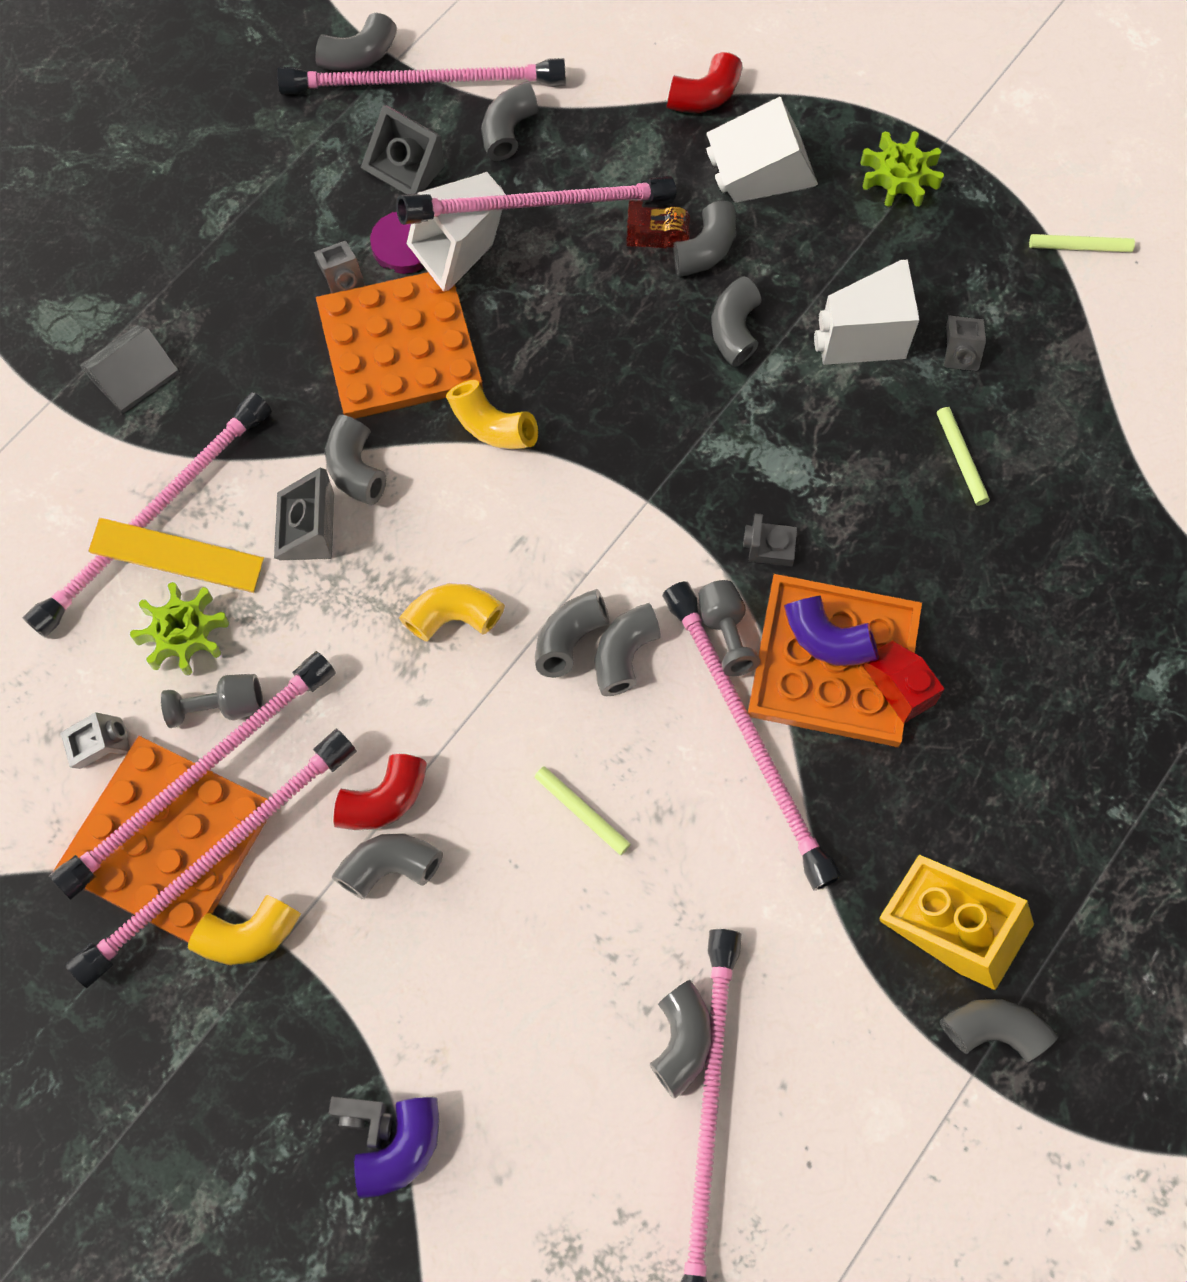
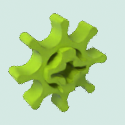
M885 131L882 133L879 144L883 152H874L869 148L863 150L861 165L869 166L876 170L865 174L863 188L868 190L873 186L879 185L887 189L888 192L884 202L886 206H892L895 195L900 193L909 195L913 199L914 205L920 206L925 191L920 186L927 185L936 190L941 186L944 176L943 172L933 171L928 167L938 164L941 150L935 148L930 152H922L919 148H916L919 133L916 131L911 133L909 142L906 144L895 143L891 139L890 133Z
M171 582L168 584L171 594L170 600L166 605L154 607L145 599L139 602V606L144 614L153 617L147 628L132 630L130 636L137 645H142L146 642L156 643L154 652L146 658V661L153 670H159L166 658L177 656L180 657V669L188 676L193 672L190 666V658L195 652L206 650L214 658L220 657L221 651L216 643L208 641L207 636L215 628L228 627L229 621L224 612L214 615L203 614L205 607L213 600L206 587L200 589L195 599L182 601L180 589L176 583Z

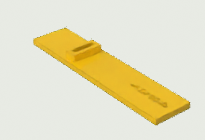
M99 517L88 550L91 554L251 593L255 591L264 561L263 557Z

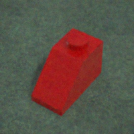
M894 641L877 649L878 660L862 664L903 724L934 706L945 690L921 656Z

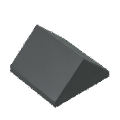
M383 105L361 168L405 194H418L424 191L445 167L441 135L390 106Z
M138 325L80 364L81 369L122 414L180 374L151 331L146 327Z
M320 467L277 492L274 559H332L334 491L326 469Z

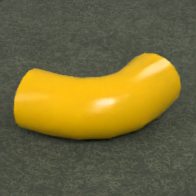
M469 380L453 387L446 395L455 416L462 426L479 441L496 448L507 449L528 448L535 445L538 439V425L534 416L528 411L504 413L497 410L486 398L478 381Z
M447 583L428 589L406 608L399 616V619L410 632L426 642L430 640L442 625L453 620L463 621L483 635L489 632L503 614L505 605L488 592L470 584Z
M269 895L264 897L252 918L242 924H232L211 913H207L193 931L188 943V949L206 959L226 965L253 963L278 948L292 931L301 913Z

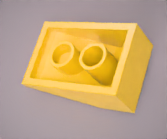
M918 855L879 918L883 924L957 973L995 991L1034 925L1027 900L921 855Z

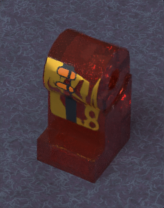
M629 200L626 246L666 248L674 247V242L689 240L690 214L686 209L677 206L665 209L642 207V201Z

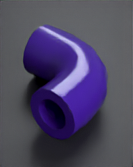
M821 595L784 605L789 625L798 644L815 659L835 666L861 665L879 659L876 641L870 624L864 623L849 628H840L833 625L825 613Z
M422 1097L397 1102L395 1104L397 1132L393 1142L385 1149L355 1155V1183L359 1199L382 1196L402 1189L426 1169L437 1147L439 1130L438 1098Z

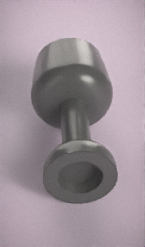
M718 580L705 585L698 593L701 617L707 627L722 630L729 651L722 659L724 674L727 676H741L755 670L760 664L759 656L752 648L743 647L736 627L743 619L746 607L735 585L728 580Z
M256 674L225 675L218 681L216 693L184 699L175 690H163L161 693V709L168 728H175L181 725L187 713L219 708L226 719L234 721L253 715L263 706L261 686Z

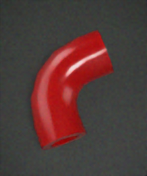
M721 52L713 56L708 74L703 78L691 79L673 75L666 108L690 113H701L718 108L731 98L740 80L743 68L741 59L735 54Z
M392 754L389 756L385 777L376 788L369 791L340 789L334 808V827L348 830H374L398 821L415 804L424 782L427 762L413 755Z

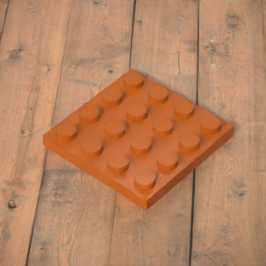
M427 272L316 297L344 415L356 419L444 399L453 387L469 380L478 381L483 390L481 376L455 284L450 290L443 292L430 273Z
M774 574L758 653L760 664L755 669L747 712L749 717L899 747L902 742L904 724L862 664L835 666L815 659L798 644L789 625L784 605L821 595L825 613L833 625L840 628H849L869 623L874 634L877 649L894 641L915 653L922 603Z
M138 736L53 872L75 855L80 858L87 851L88 853L90 851L94 852L95 847L98 848V845L102 844L103 840L106 841L107 837H111L110 834H115L114 831L119 830L120 826L123 827V823L127 824L128 819L131 820L132 816L135 817V813H139L140 809L143 810V806H147L148 802L151 803L155 796H160V792H163L165 788L168 789V785L172 786L171 783L175 782L177 778L180 779L179 776L187 772L188 768L192 769L191 766L195 765V763ZM207 771V774H203L202 778L199 777V780L195 781L194 785L191 784L190 788L187 787V791H183L182 795L179 794L178 798L175 797L174 802L171 801L170 805L167 804V808H163L162 812L159 811V814L155 815L154 819L151 818L150 822L147 821V825H142V829L139 828L138 832H134V836L126 839V843L122 842V846H118L117 850L114 849V853H110L109 857L106 856V860H101L100 867L93 872L96 877L86 885L84 890L133 915L137 912L140 913V909H144L145 905L148 906V902H152V899L156 898L157 894L161 895L160 892L165 891V887L169 888L168 885L170 883L173 884V880L177 881V877H181V873L185 874V870H189V866H193L194 862L197 863V860L201 859L202 855L205 856V853L209 852L210 848L214 849L213 846L218 845V841L222 842L221 839L226 838V834L230 835L229 832L233 831L234 827L238 828L237 825L241 824L242 820L246 821L245 818L249 817L250 813L254 814L253 811H257V807H261V804H265V800L268 799L212 771ZM265 819L264 823L261 822V826H257L256 830L253 829V833H249L248 837L245 836V840L241 839V843H237V847L233 846V850H229V854L225 853V857H221V861H217L216 865L213 864V868H209L208 872L205 871L204 876L201 875L200 879L197 878L196 883L192 882L193 885L189 886L188 890L184 889L185 892L180 893V897L176 896L177 899L172 900V904L168 903L169 906L167 908L164 907V911H160V914H156V918H152V921L148 923L189 943L191 935L200 920L207 913L212 914L267 820Z

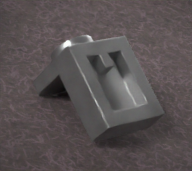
M346 240L314 252L331 293L365 286L357 259Z
M949 316L946 325L947 350L944 366L953 369L979 370L986 343L984 319Z
M755 514L753 525H746L743 547L750 548L749 561L793 566L797 527L762 523L763 515Z
M95 712L60 732L70 768L82 769L110 752L124 755L130 750L127 728L123 720L118 716Z
M331 1097L329 1115L340 1119V1127L364 1129L365 1122H371L367 1146L371 1149L380 1150L382 1140H389L392 1114L386 1113L387 1106L384 1103Z

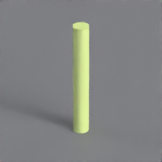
M1031 234L1029 246L1030 248L1133 252L1135 240L1134 238Z
M944 407L937 411V416L975 504L977 506L986 504L990 500L950 407Z
M545 766L536 773L534 778L620 856L630 847V842Z

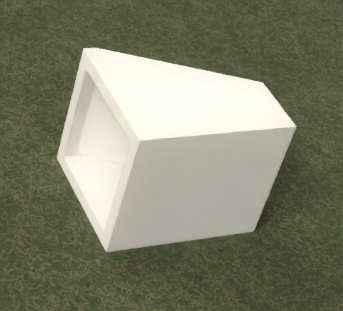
M781 97L707 132L711 145L706 148L712 165L714 167L718 166L719 173L715 174L716 181L721 192L725 193L728 191L735 203L812 188L818 185L800 133Z
M488 172L418 193L419 195L430 194L432 198H437L438 200L506 195L501 186L494 181ZM502 210L441 213L427 222L411 224L407 245L443 292L450 290L493 245Z
M900 260L828 296L825 310L819 313L820 330H816L814 334L816 352L821 351L823 365L906 359L919 322L908 260Z

